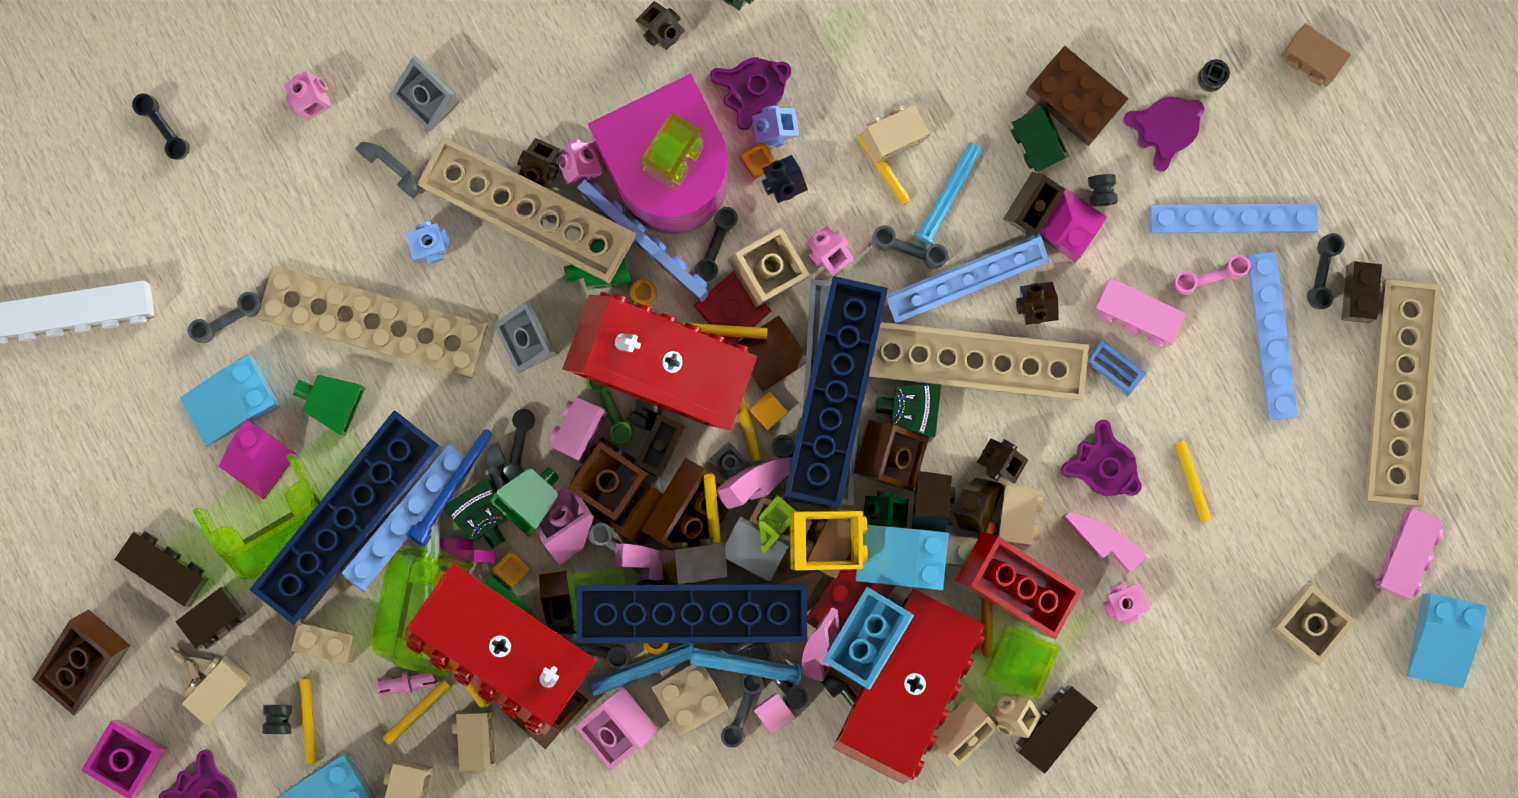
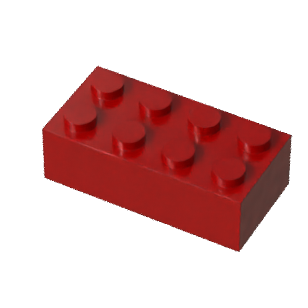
M983 531L955 580L1032 630L1055 640L1083 591L1001 537Z
M851 550L845 561L851 560ZM841 569L837 578L830 580L808 613L807 623L816 629L824 615L831 608H835L838 611L841 631L866 587L888 599L896 585L856 581L857 569Z

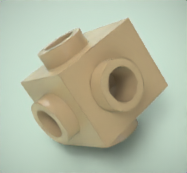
M1002 693L990 717L997 725V730L1003 735L1029 738L1041 715L1029 698L1019 694L1014 696Z

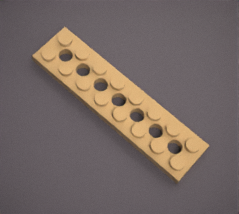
M442 137L417 182L419 188L609 284L636 237L635 232L445 137ZM452 168H461V176L457 180L448 179V173ZM477 179H483L485 181L484 189L480 192H473L471 188L473 182ZM499 192H508L509 198L506 203L497 204L495 202V197ZM524 203H530L533 206V210L528 216L519 215V208ZM548 215H554L557 218L555 226L549 229L544 228V218ZM572 227H578L581 230L580 237L574 241L568 240V230ZM597 239L604 240L605 247L601 252L594 253L591 251L593 241Z
M274 265L271 269L257 319L469 378L474 376L488 327L485 323ZM292 292L298 293L300 296L299 304L295 307H288L285 302L286 296ZM316 300H324L326 302L327 308L323 314L316 315L313 313L312 305ZM344 307H350L353 310V318L348 322H342L339 319V311ZM371 314H376L380 318V325L376 329H368L365 325L366 318ZM396 322H404L407 325V331L401 337H396L392 333V327ZM424 329H430L434 333V338L429 344H422L419 341V333ZM451 336L458 337L461 342L459 349L454 352L448 351L445 346L446 340Z
M1383 280L1365 501L1418 507L1424 506L1441 285ZM1405 303L1415 305L1417 312L1413 318H1409L1404 314L1403 306ZM1404 330H1409L1413 333L1414 342L1412 345H1406L1402 342L1401 333ZM1402 357L1408 358L1412 363V369L1409 373H1404L1399 368L1398 363ZM1400 385H1405L1410 391V396L1406 401L1397 397L1396 390ZM1397 413L1406 415L1408 419L1406 427L1399 428L1395 425L1394 417ZM1396 440L1402 441L1405 445V453L1402 456H1397L1392 451V444ZM1393 468H1398L1403 473V480L1399 484L1393 483L1390 479L1389 474Z
M881 322L869 378L921 384H942L941 386L1083 401L1089 345ZM889 344L896 345L900 351L899 356L893 360L886 358L884 355L885 346ZM921 347L926 350L927 359L924 362L919 363L913 360L911 353L914 348ZM949 350L954 354L955 361L952 365L946 366L940 362L939 355L942 351ZM972 353L979 354L982 357V366L977 369L971 368L967 363L968 355ZM999 356L1008 358L1010 361L1009 370L1005 372L997 370L995 367L996 358ZM1027 359L1034 360L1038 365V370L1033 375L1026 374L1022 368L1023 362ZM1055 362L1062 363L1065 367V375L1061 378L1054 377L1050 372V367Z

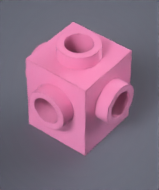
M305 71L295 75L291 81L284 84L288 94L286 100L289 106L297 114L308 120L332 107L326 94L328 90L327 85L319 76L316 77Z
M574 140L567 143L566 148L559 153L558 165L562 170L565 185L581 184L584 179L590 183L602 174L600 157L594 142L583 143L582 140Z
M827 226L805 243L811 252L808 257L817 268L822 266L832 276L854 259L846 247L849 243L839 231L834 233Z
M1126 582L1111 587V593L1104 595L1106 602L1103 603L1108 618L1113 617L1114 622L1122 621L1123 625L1139 620L1138 614L1150 610L1140 583L1127 587ZM1124 599L1127 601L1126 608H1123L1122 601Z

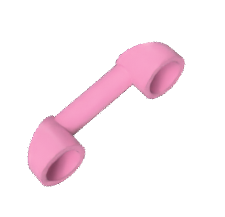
M1235 255L1229 260L1227 266L1198 276L1190 271L1180 272L1174 281V286L1180 294L1191 295L1196 287L1228 277L1232 280L1244 278L1250 271L1251 264L1244 255Z

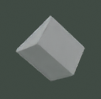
M416 56L412 57L390 93L429 132L460 102L456 94Z
M530 301L525 302L494 323L517 374L557 355Z
M740 517L724 546L727 561L770 582L790 542L779 537L764 554L761 552L759 526Z

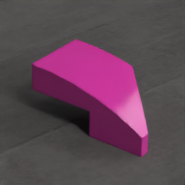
M440 538V547L456 558L466 561L495 563V552L473 550V541Z

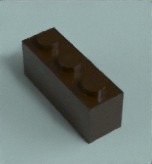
M145 530L143 533L133 531L114 560L182 606L190 607L209 580L208 577L203 575L205 570L192 561L189 565L180 559L182 554L170 546L164 549L158 545L157 541L159 539Z
M1070 685L1066 688L1061 686L1051 698L1054 703L1048 711L1045 708L1040 711L1041 717L1029 738L1020 737L1016 742L1019 746L1016 752L1044 774L1098 708Z

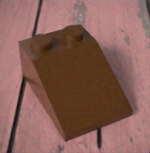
M88 609L69 620L32 680L74 716L117 667L131 645Z

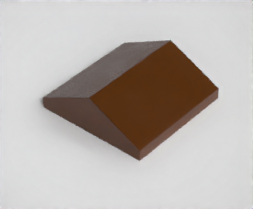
M779 315L760 327L768 328L767 339L743 338L737 342L749 347L748 353L758 356L751 375L762 392L806 364L805 353Z

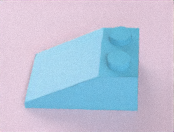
M250 355L221 369L180 397L206 447L239 430L246 419L254 422L281 407L256 359Z
M867 525V533L863 534V545L867 546L868 559L867 562H863V569H857L856 581L943 590L949 533Z
M1423 594L1407 676L1463 688L1482 635L1487 606L1436 594Z
M349 753L277 798H375Z

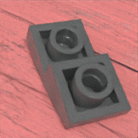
M729 441L708 460L726 480L752 467Z

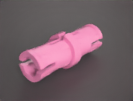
M434 669L414 673L405 671L402 672V675L377 678L380 696L400 692L409 694L412 693V690L437 686Z

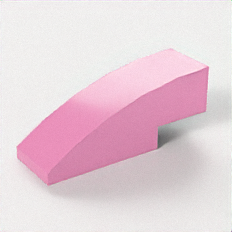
M793 457L781 458L745 469L725 481L716 489V494L727 509L744 505L749 498L753 500L767 496L789 473Z
M1071 512L1062 516L1099 559L1104 558L1110 553L1126 572H1131L1147 558L1134 543L1101 522Z
M616 544L615 566L642 568L641 579L664 580L661 551L638 545Z
M831 608L824 615L806 643L802 657V675L823 682L832 668L823 659L840 633L838 611L835 608Z
M778 692L754 708L755 713L773 735L796 719Z

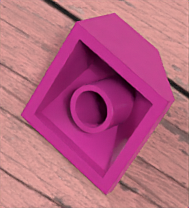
M1066 189L1040 230L1039 235L1043 241L1076 263L1094 239L1107 217Z
M246 419L229 442L218 467L259 497L265 499L298 454L260 426Z

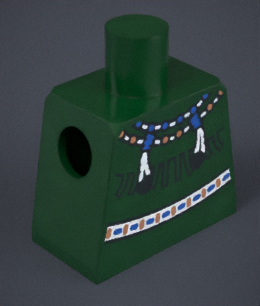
M942 384L896 386L893 398L877 396L875 413L890 414V424L929 439H934L936 436Z
M486 478L447 503L443 510L471 541L475 542L484 536L491 549H494L506 541L498 526L505 523L507 517L490 502L496 492L490 479Z

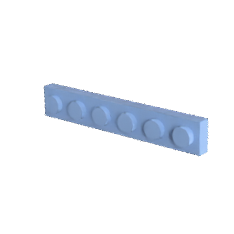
M585 179L577 188L590 203L609 220L635 232L634 242L701 303L709 296L708 291L705 289L708 284L699 275L695 274L692 277L685 271L687 265L676 255L671 258L664 252L667 247L656 237L651 240L644 233L647 229L637 219L634 218L630 221L624 215L626 210L617 201L614 200L610 203L604 197L606 192L596 182L590 185Z
M1189 204L1150 206V234L1318 232L1317 204Z
M1039 234L1037 237H1028L887 294L886 302L893 321L898 323L1049 262L1042 237Z
M1276 252L1248 255L1247 258L1251 264L1248 273L1268 421L1298 417L1277 255Z
M448 444L341 575L364 592L408 538L406 534L411 526L424 519L465 456Z

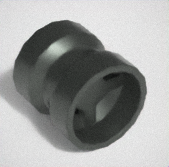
M1210 60L1198 73V84L1205 91L1215 92L1221 89L1227 82L1230 70L1228 65L1222 60Z
M1102 174L1088 177V186L1094 189L1090 196V206H1108L1118 203V196L1114 189H1112L1116 184V175Z
M637 399V406L634 411L629 413L627 420L650 432L656 416L661 414L663 408Z
M263 705V714L266 716V722L262 725V734H291V724L288 720L292 714V705Z

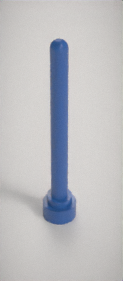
M485 429L481 432L422 522H417L416 525L411 526L406 534L410 540L422 547L427 545L431 539V527L492 438L490 430Z

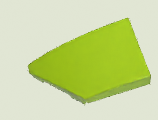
M779 495L775 497L759 516L761 552L764 554L790 525V512L797 511Z

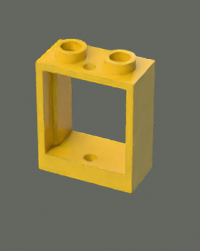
M863 511L790 512L791 569H863V562H867L868 559L867 546L863 545V534L867 533V518L863 516ZM851 518V560L806 561V519Z

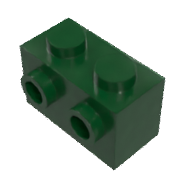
M1041 107L1012 122L1014 127L1011 129L1012 135L1017 144L1022 143L1026 152L1023 154V157L1029 169L1034 168L1035 172H1039L1070 157L1046 107Z

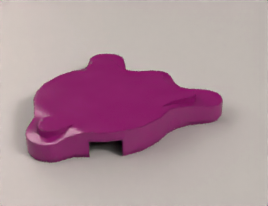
M754 57L741 62L732 69L714 68L710 73V79L714 84L727 87L730 90L723 98V103L726 107L737 113V126L739 129L746 131L753 123L752 116L762 113V108L777 106L781 101L786 81L790 78L792 70L790 65L784 61L774 62Z
M1165 97L1155 102L1146 110L1127 112L1124 115L1123 121L1126 126L1137 131L1138 146L1145 149L1149 146L1155 148L1153 167L1159 172H1164L1169 167L1173 155L1184 150L1197 137L1200 129V118L1204 113V105L1199 100Z
M1098 421L1094 427L1095 444L1091 445L1085 441L1080 442L1077 446L1076 459L1062 465V475L1067 478L1082 480L1091 490L1103 496L1137 495L1142 489V484L1138 478L1135 455L1126 445L1116 440L1109 421Z
M205 749L197 754L196 773L191 774L187 770L180 771L177 775L175 787L161 792L158 798H238L232 781L217 769L212 751Z

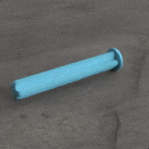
M974 143L967 145L919 232L914 233V236L928 245L934 244L932 239L982 151L978 145Z
M686 643L589 681L591 693L593 696H597L689 661L691 651L695 646L693 643Z
M698 648L692 649L690 654V663L692 665L792 682L793 686L799 684L802 675V666L799 663L793 666Z

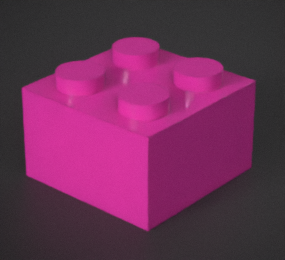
M120 719L110 721L81 771L126 798H137L167 750V747Z

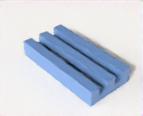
M1103 339L1088 357L1087 365L1127 396L1132 393L1146 375L1142 369ZM1103 348L1129 368L1137 377L1134 379L1100 353L1101 349ZM1094 358H1098L1101 362H1103L1105 365L1111 368L1114 372H1116L1123 379L1129 382L1130 386H1126L1114 375H1112L1110 372L1104 369L1101 365L1094 361Z

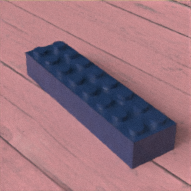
M836 276L832 278L785 489L784 499L835 511L840 509L888 291L886 287Z
M394 410L249 590L291 624L300 626L440 452L442 447Z
M807 584L577 585V643L807 642Z

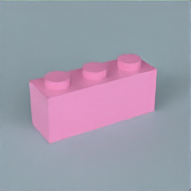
M1112 278L1106 281L1093 309V312L1098 314V319L1112 324L1113 321L1123 325L1122 330L1134 336H1138L1140 333L1149 338V343L1163 348L1164 345L1168 347L1173 344L1186 316V313Z
M1413 508L1405 509L1374 587L1404 600H1412L1413 596L1416 597L1422 587V581H1420L1424 570L1427 571L1431 565L1434 544L1437 545L1442 538L1444 530L1441 527L1443 521Z

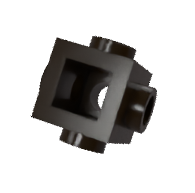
M655 1L635 20L645 32L642 35L643 38L651 46L659 45L665 50L674 45L685 32L684 28L679 24L681 20L679 15L671 8L666 9Z
M535 138L528 149L523 150L517 163L518 166H521L519 175L544 187L549 179L552 181L555 179L559 171V165L556 162L560 148Z
M1053 281L1020 286V298H1016V309L1018 315L1023 314L1026 325L1059 320L1058 296Z
M990 438L977 463L986 469L984 474L996 481H999L1001 477L1015 484L1028 459L1016 451L1018 447L1005 439L1000 443Z

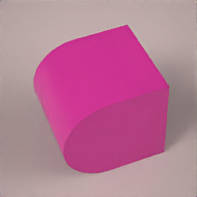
M692 74L588 123L596 149L625 207L645 227L666 234L686 233L706 224L722 206L728 189L727 149L722 134Z

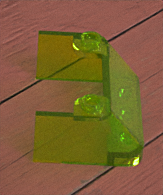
M291 453L286 456L300 481L290 486L286 492V502L292 512L244 540L233 527L222 526L217 528L207 509L196 508L192 510L214 550L235 575L241 579L250 580L261 575L323 499L298 455Z
M400 547L386 564L371 642L373 652L401 668L447 677L451 671L446 668L443 671L430 663L429 659L422 658L423 652L416 654L406 646L407 642L403 640L413 584L429 585L434 582L438 576L440 566L450 567L454 563L464 571H468L474 566V561H466L454 556L410 547Z

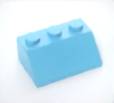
M866 587L823 661L870 690L914 617V614Z

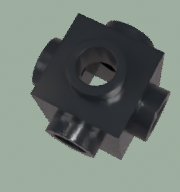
M793 155L776 160L762 168L766 178L761 180L762 185L768 196L773 194L777 203L790 200L794 196L808 190L801 169Z

